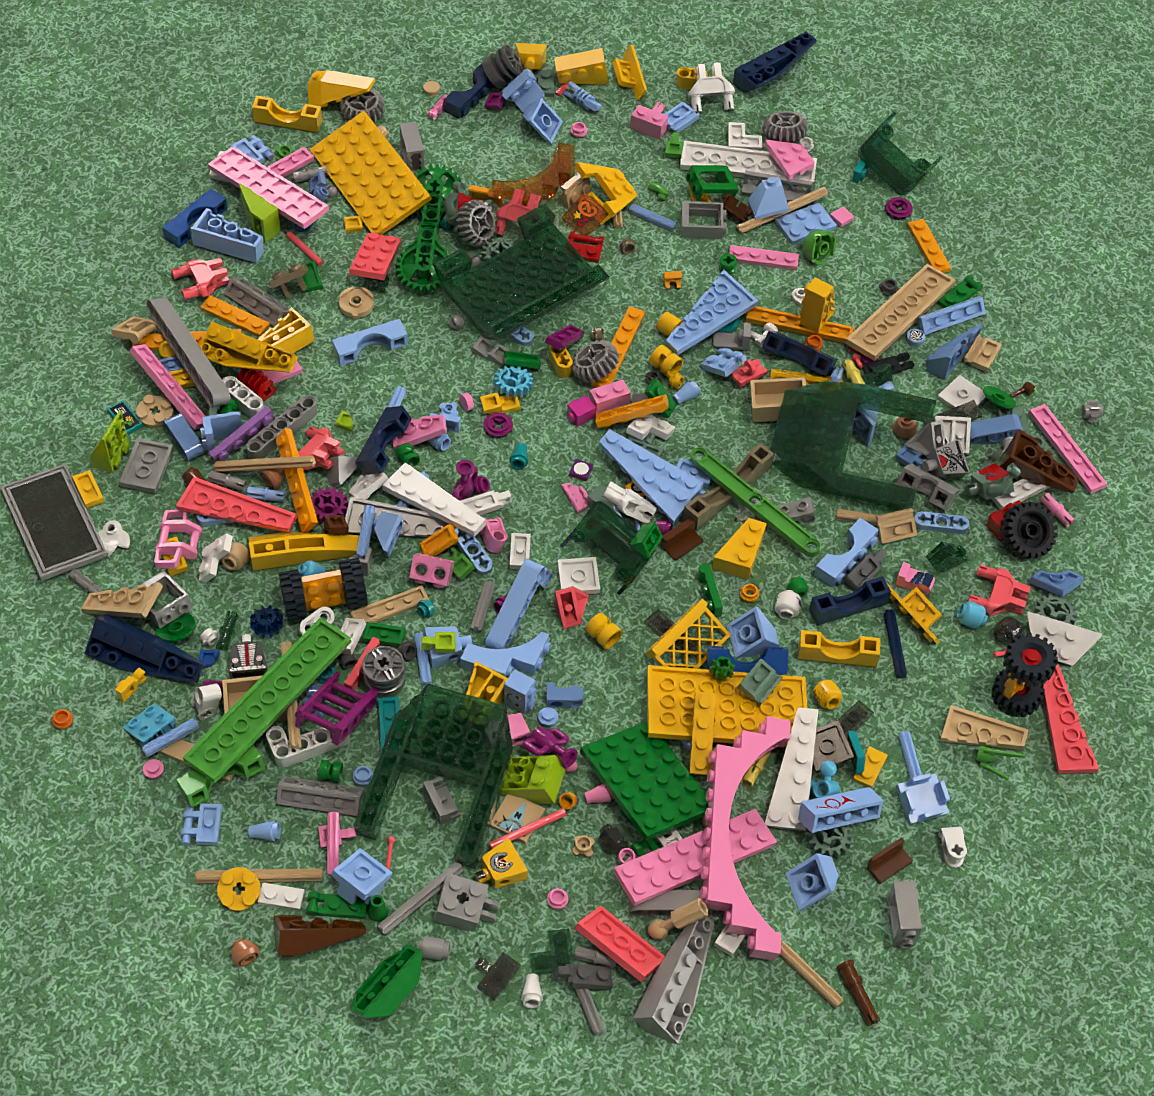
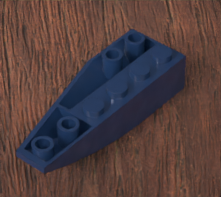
M807 32L792 38L734 70L733 84L743 93L765 85L781 76L817 40Z
M108 614L95 619L84 653L119 670L135 672L138 668H141L148 675L195 683L199 681L204 667V663L169 642Z

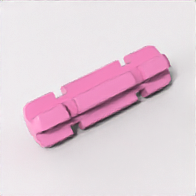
M443 95L432 107L433 109L428 112V118L435 120L438 117L437 114L444 110L443 100L448 95Z

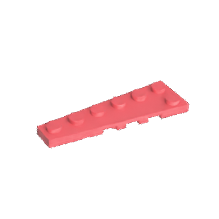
M196 477L192 478L176 505L179 511L289 533L297 519L296 513Z
M1056 665L1052 677L1044 684L1043 689H1045L1043 701L1057 774L1097 773L1099 770L1091 747L1088 746L1086 733L1081 728L1080 718L1074 710L1073 700L1068 692L1059 665Z

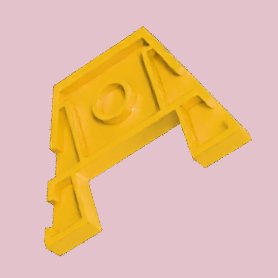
M577 162L574 166L582 179L594 177L611 201H606L603 208L611 218L638 196L633 186L629 184L619 169Z

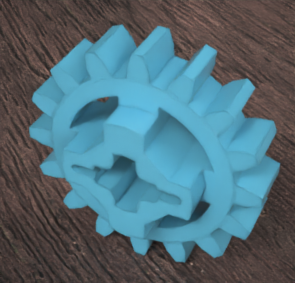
M511 365V368L504 366V370L498 369V373H495L493 385L495 390H500L499 394L506 393V397H509V395H512L513 398H516V395L523 397V393L529 394V390H532L533 378L531 373H527V369L521 370L520 366L514 368L513 365Z

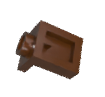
M325 515L324 534H348L349 527L344 515Z

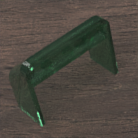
M893 112L858 149V156L897 194L905 196L937 166L943 157L939 156L932 164L923 158H919L915 162L909 159L890 141L894 131L889 123L896 115Z
M601 501L593 504L560 545L563 548L570 539L581 545L586 544L590 540L618 564L615 573L624 582L617 592L618 595L633 582L650 559H646L630 545L638 530Z

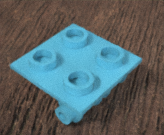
M154 703L145 708L137 717L132 718L122 728L137 738L142 747L153 741L154 737L158 738L157 732L163 735L174 729V725H176L174 719L176 718Z

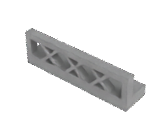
M745 170L741 196L750 197L761 181L778 176ZM779 176L782 184L787 183L790 185L789 187L783 186L787 203L811 192L812 181L794 178L788 180L787 177ZM748 177L755 178L757 181H748ZM805 186L808 187V190H801L799 187Z
M230 278L224 294L269 322L272 326L275 327L281 317L284 318L289 314L288 310L290 308L244 278Z
M283 776L278 784L276 804L358 816L364 788Z

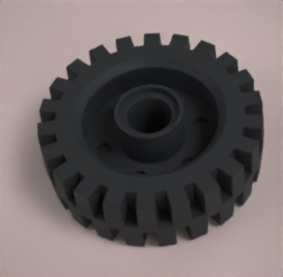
M1025 502L1007 510L1008 513L1003 515L1005 519L1001 520L1000 523L1003 525L1000 528V532L1004 534L1000 537L1001 540L1005 539L1003 545L1004 547H1009L1007 549L1009 553L1013 552V556L1021 559H1033L1047 554V551H1051L1053 548L1051 545L1056 543L1054 538L1058 535L1054 530L1058 528L1057 525H1053L1056 520L1051 518L1053 514L1051 511L1047 512V507L1041 506L1042 504Z

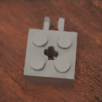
M447 873L433 921L474 932L479 919L488 922L496 921L497 916L495 914L484 911L482 908L498 910L500 904L485 898L488 889L487 884Z

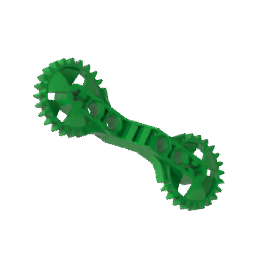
M430 164L429 169L423 166V171L417 169V174H414L429 193L432 200L417 210L422 216L418 236L414 242L405 247V252H400L401 257H397V263H395L398 281H401V286H406L407 291L413 288L414 294L417 290L420 291V295L423 294V291H426L429 295L430 290L436 293L437 287L443 289L442 284H448L447 279H451V273L453 272L450 255H447V250L440 245L437 236L440 232L441 220L446 215L443 200L445 202L447 195L454 190L453 183L455 181L461 182V178L457 177V172L452 173V168L446 170L445 165L439 168V164L435 168ZM431 175L432 178L427 181L426 176ZM443 175L448 177L444 185L440 179ZM416 273L417 278H419V280L416 283L411 282V279ZM432 277L434 283L429 284L427 280Z

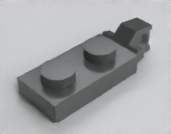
M881 548L874 554L872 552L866 554L843 579L856 591L865 581L871 580L882 568L883 564L880 561L887 553Z
M566 964L565 966H558L553 972L554 980L567 981V984L572 988L611 990L613 988L610 967Z

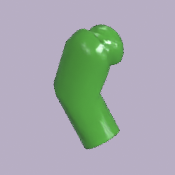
M654 182L649 183L648 190L659 193L658 199L666 200L669 194L667 189L663 185Z

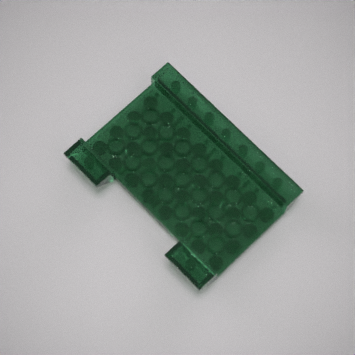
M546 204L517 219L524 238L523 241L471 268L473 260L462 248L433 263L442 289L485 339L499 341L610 277L599 264L592 268L554 225L556 215Z

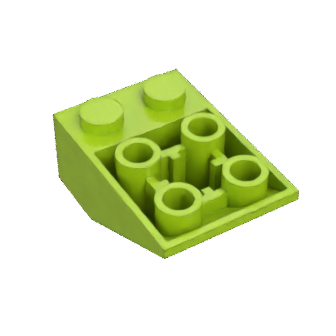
M240 183L242 208L251 230L263 236V241L267 243L281 232L278 208L274 204L267 202L262 196L257 195L251 188Z
M118 411L89 456L92 467L113 473L115 468L120 467L124 453H128L130 443L128 442L125 421L121 411Z
M556 755L502 757L491 792L524 798L535 804H555L566 770Z

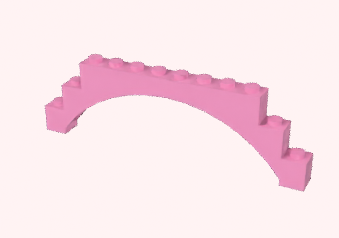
M767 716L763 723L759 724L758 733L742 730L739 736L735 737L733 747L717 744L715 749L709 753L708 763H711V770L708 771L707 782H710V787L706 793V801H709L705 811L707 827H705L703 839L706 840V847L703 848L702 859L705 860V865L701 871V879H704L700 889V899L709 909L725 911L723 916V923L726 924L725 932L748 936L747 948L749 949V957L774 961L781 953V933L775 932L746 895L735 870L729 842L731 805L742 777L763 755L776 747H784L790 739V720Z

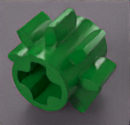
M719 656L717 660L712 659L709 673H713L714 679L724 682L727 677L732 678L735 664H731L730 658Z

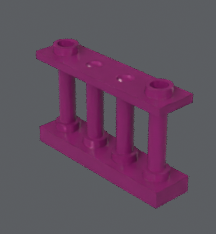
M338 671L331 677H328L319 690L303 706H299L295 713V717H297L296 727L299 728L305 720L331 731V734H333L331 743L337 746L345 740L375 707L379 690L372 687L367 693L361 694L338 683L340 676ZM338 691L359 702L353 704L332 693ZM327 700L349 712L342 713L322 703ZM318 710L340 722L334 724L313 714V712Z

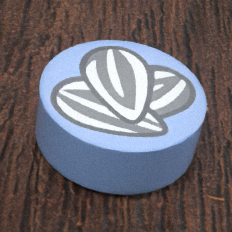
M911 329L907 333L906 340L910 345L919 346L923 344L925 334L919 329Z

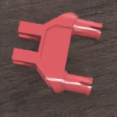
M515 188L511 202L496 212V217H498L496 225L498 227L495 228V231L499 235H504L505 227L509 220L528 225L529 231L525 243L535 246L539 231L543 230L544 227L537 210L541 196L531 193L527 206H524L522 201L525 191Z
M221 258L209 261L194 259L187 261L186 265L171 269L174 280L185 276H192L196 284L195 286L181 289L184 300L198 296L202 298L210 296L217 287L229 283V278L226 276L228 271L221 266L223 265Z
M312 426L306 430V436L312 439L298 451L299 456L315 457L316 464L313 467H302L303 470L316 467L329 469L333 462L327 460L330 455L342 456L345 453L344 449L338 448L341 443L333 439L328 428L317 429Z
M980 564L977 576L992 580L994 582L993 590L988 599L971 594L969 601L984 606L986 615L989 616L1005 611L1022 615L1031 586L1015 581L1012 575L1004 568L994 569Z

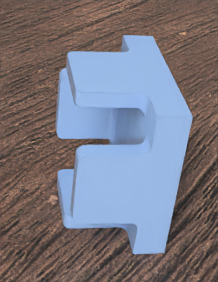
M936 774L920 775L896 785L909 825L949 813L946 803L950 800L944 780L938 782Z
M360 848L337 866L331 876L339 883L337 894L353 905L358 896L369 905L374 895H381L384 884L391 878L393 872Z

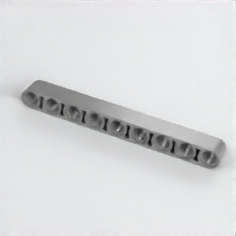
M166 297L148 299L146 306L149 315L209 406L229 404L231 397L228 388Z

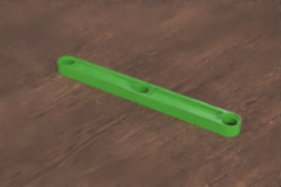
M696 447L691 451V462L762 521L767 523V525L807 557H815L819 554L820 542L716 457L702 447ZM699 453L702 454L704 458L701 460L695 459L694 455ZM752 498H756L760 501V503L757 505H753L749 502V500ZM808 544H813L816 546L817 549L815 551H809L806 548V546Z

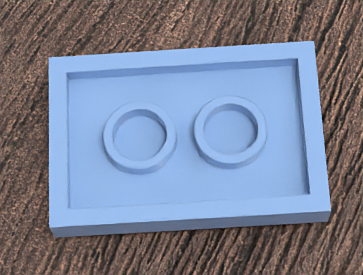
M820 203L775 219L776 225L791 245L804 241L805 237L813 230L832 231L837 226Z

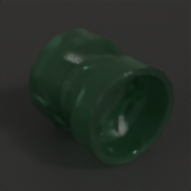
M386 275L384 281L368 278V290L374 291L378 289L380 292L386 293L385 287L388 288L389 285L388 275Z

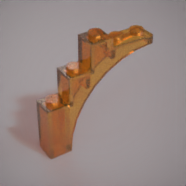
M558 142L552 163L548 168L533 177L516 181L492 180L488 196L512 200L515 188L525 191L522 201L524 206H527L531 193L541 196L538 210L542 196L555 198L559 184L564 185L575 176L574 145Z

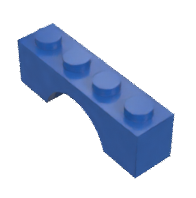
M211 188L162 227L164 238L180 248L191 239L190 225L199 219L206 208L212 210V213L215 215H221L228 209L226 198Z
M707 646V670H710L712 659L717 660L719 656L730 658L731 664H735L733 672L749 673L760 659H763L776 671L777 675L788 674V649L786 647H766L764 653L758 659L752 662H741L730 654L727 646Z

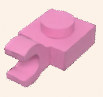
M339 824V845H342V839L357 837L355 828L341 830ZM328 825L318 826L321 848L327 847Z

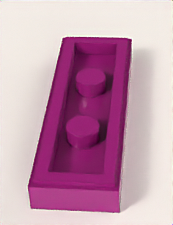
M568 325L547 336L545 343L561 350L581 339L585 332L573 325Z

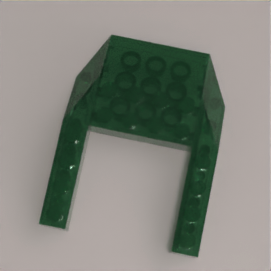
M823 381L785 390L771 451L774 453L772 465L803 488L901 510L912 508L916 489L842 473L857 407L931 424L937 400L865 384Z
M427 684L419 695L414 696L403 710L400 709L395 714L354 824L356 835L372 840L377 839L403 766L478 787L454 854L455 862L460 863L462 866L476 869L502 793L513 752L506 705Z

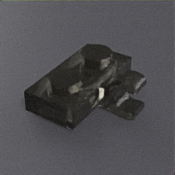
M504 952L494 965L480 957L475 963L477 965L475 969L486 975L478 984L477 989L495 1001L519 970L521 964Z

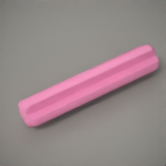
M338 812L328 813L327 873L332 875L333 870L339 866Z

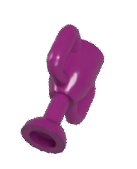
M461 460L456 464V471L461 477L457 480L455 490L452 493V496L459 501L473 497V482L475 477L478 476V469L473 462Z
M541 726L537 727L532 731L530 738L522 743L524 749L536 756L543 755L546 752L558 754L564 767H570L578 756L576 749L569 748L565 750L560 747L569 742V737L557 728L546 730Z

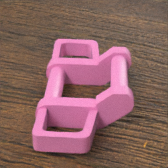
M166 510L160 524L161 534L159 543L155 548L154 562L158 569L176 568L181 555L187 559H196L198 554V538L202 533V528L199 525L187 520V512ZM183 517V520H169V518ZM169 532H186L191 535L190 544L167 542ZM161 555H175L172 560H160Z

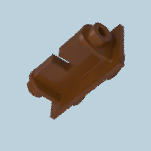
M724 194L722 198L724 201L718 202L723 203V210H726V213H733L735 215L734 218L740 222L748 221L747 217L753 214L751 207L743 202H740L737 207L736 205L739 200L731 194Z

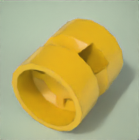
M660 345L651 354L649 363L656 369H660L662 374L670 378L672 374L680 371L683 359L675 353L672 354V351L665 345Z
M604 613L595 615L585 628V631L592 638H596L597 642L605 650L617 643L623 633L616 624L611 623V620Z

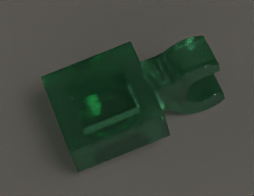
M885 363L872 368V373L862 375L861 377L867 388L873 387L874 383L876 386H879L887 381H892V366L889 363Z

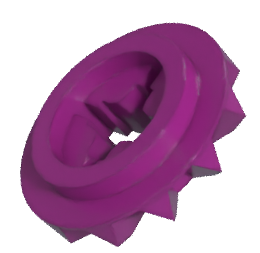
M894 197L887 201L885 209L887 214H891L892 218L897 217L899 220L901 217L906 219L907 216H911L913 206L905 198Z
M504 413L490 414L484 420L486 434H491L492 438L494 436L501 438V436H507L509 432H512L513 421ZM495 423L498 425L502 424V429L499 427L495 428Z

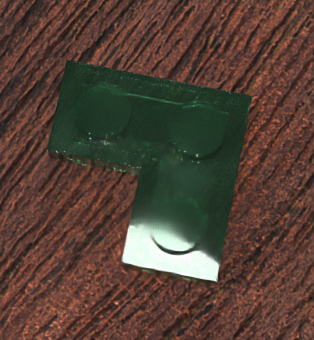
M569 928L548 931L550 951L529 953L532 974H553L558 966L575 964Z

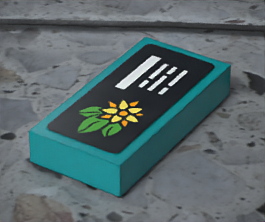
M124 400L107 408L112 418L116 416L118 411L122 412L127 436L143 427V423Z
M848 731L847 741L855 756L851 760L856 773H863L865 754L856 732Z

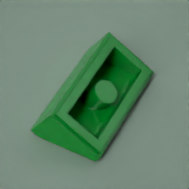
M656 522L644 523L630 543L632 548L646 559L650 558L663 537Z

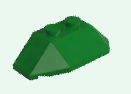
M407 944L402 950L386 958L355 992L350 1010L364 1018L390 1016L419 983L423 952Z

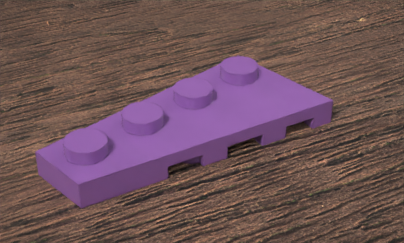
M265 406L209 452L211 458L215 462L227 459L229 454L246 444L275 420L272 410Z

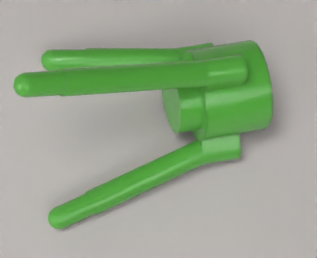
M980 745L976 761L981 762L980 767L986 768L996 775L1009 780L1008 776L988 765V762L993 763L995 754L1025 758L1026 755L995 750Z

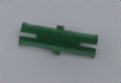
M226 612L223 626L219 629L220 636L215 646L216 649L222 650L224 647V651H228L231 637L235 635L234 628L239 617L236 612Z

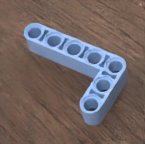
M526 559L523 562L486 638V646L492 649H505L506 646L510 645L537 587L540 586L546 589V584L552 580L553 573L545 566L530 559Z

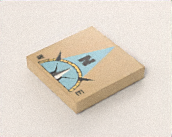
M507 794L489 823V827L508 834L542 818L546 809L524 798ZM534 831L516 840L526 844Z

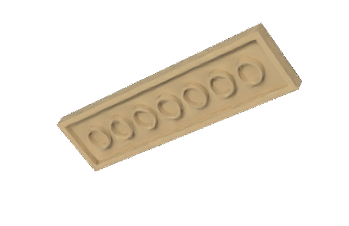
M926 264L847 337L845 344L875 361L918 320V317L923 316L955 285L956 280L933 266Z

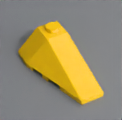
M329 70L316 71L308 81V104L321 106L322 108L328 106V102L334 100L336 103L340 102L348 95L351 98L369 92L376 80L370 77Z

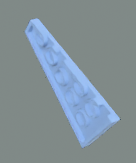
M723 270L720 273V277L712 283L711 288L693 306L692 311L684 317L680 326H677L666 339V346L676 355H679L758 306L759 301Z
M611 429L599 441V446L604 452L621 466V470L632 478V482L649 500H652L658 506V510L662 514L664 513L673 525L683 514L684 506L692 501L703 488L704 482Z

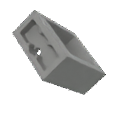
M416 121L400 123V145L404 162L412 173L417 174V169L423 171L424 149Z
M682 201L681 238L722 239L723 233H726L727 223L723 221L726 220V210H723V203ZM689 216L718 217V226L689 225Z
M165 571L160 572L143 583L147 587L152 586L154 582H160L163 587L158 597L169 590L177 598L157 612L152 608L150 609L147 616L159 628H162L193 608L189 595Z
M894 881L887 899L894 946L908 949L916 945L922 930L915 881Z

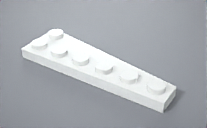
M404 463L382 485L385 492L452 524L474 537L486 525V520L407 463Z
M797 708L790 739L787 743L766 816L765 824L767 827L806 831V827L798 820L801 802L809 800L818 709Z

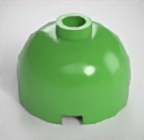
M822 229L811 231L805 237L802 245L805 257L817 265L825 263L824 259L829 255L833 256L836 249V238L833 237V233ZM819 254L824 255L823 259H818Z

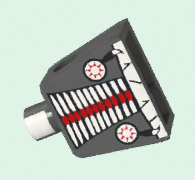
M242 635L241 643L232 645L228 668L230 679L263 676L268 671L261 642H253L252 635Z

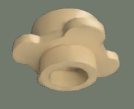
M584 835L576 836L574 838L575 847L572 849V852L575 855L592 856V846L595 844L594 839Z

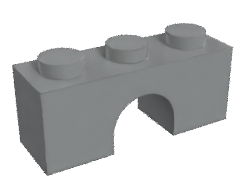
M912 463L903 468L896 484L911 492L920 491L930 497L929 502L944 510L953 504L960 490Z

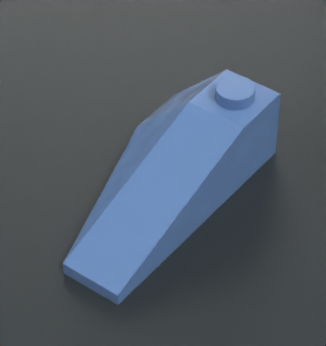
M979 324L938 348L934 354H930L926 360V370L945 380L970 349L978 334L981 333L983 325Z

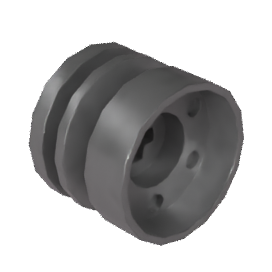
M508 44L503 45L501 49H497L496 54L491 53L482 60V66L487 77L499 89L508 85L511 79L514 80L525 70L519 55Z
M379 646L367 652L362 664L366 690L369 691L372 687L379 690L378 698L396 696L405 686V662L402 654L390 646Z

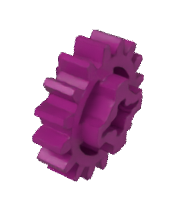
M326 486L325 490L318 488V493L312 492L311 499L320 524L324 522L325 515H344L347 513L349 503L347 495H343L342 490L337 492L336 487L329 490V487Z

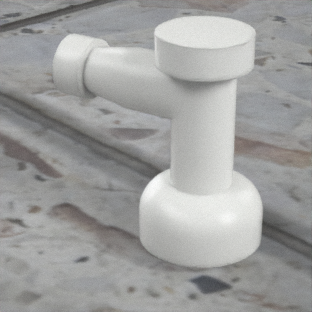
M766 323L762 335L751 331V338L754 339L756 346L762 348L769 330L778 332L774 324Z

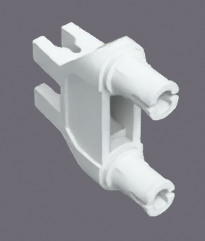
M714 63L712 65V77H706L705 64H698V67H696L697 82L687 94L689 99H691V106L694 112H702L701 97L716 95L723 96L724 110H733L735 89L722 76L721 64Z
M611 481L602 496L616 504L619 511L643 523H649L651 516L645 514V512L654 515L657 507L629 488L623 489Z

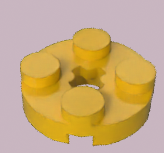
M243 867L232 868L223 873L217 886V894L222 904L234 911H243L250 908L259 899L261 892L259 879L252 871ZM238 883L245 887V891H241V895H237V892L233 891V888Z

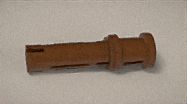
M847 960L839 964L836 970L841 973L845 981V987L851 990L867 1025L870 1026L875 1024L874 1021L879 1022L880 1018L862 985L863 978L858 975L854 967V960Z

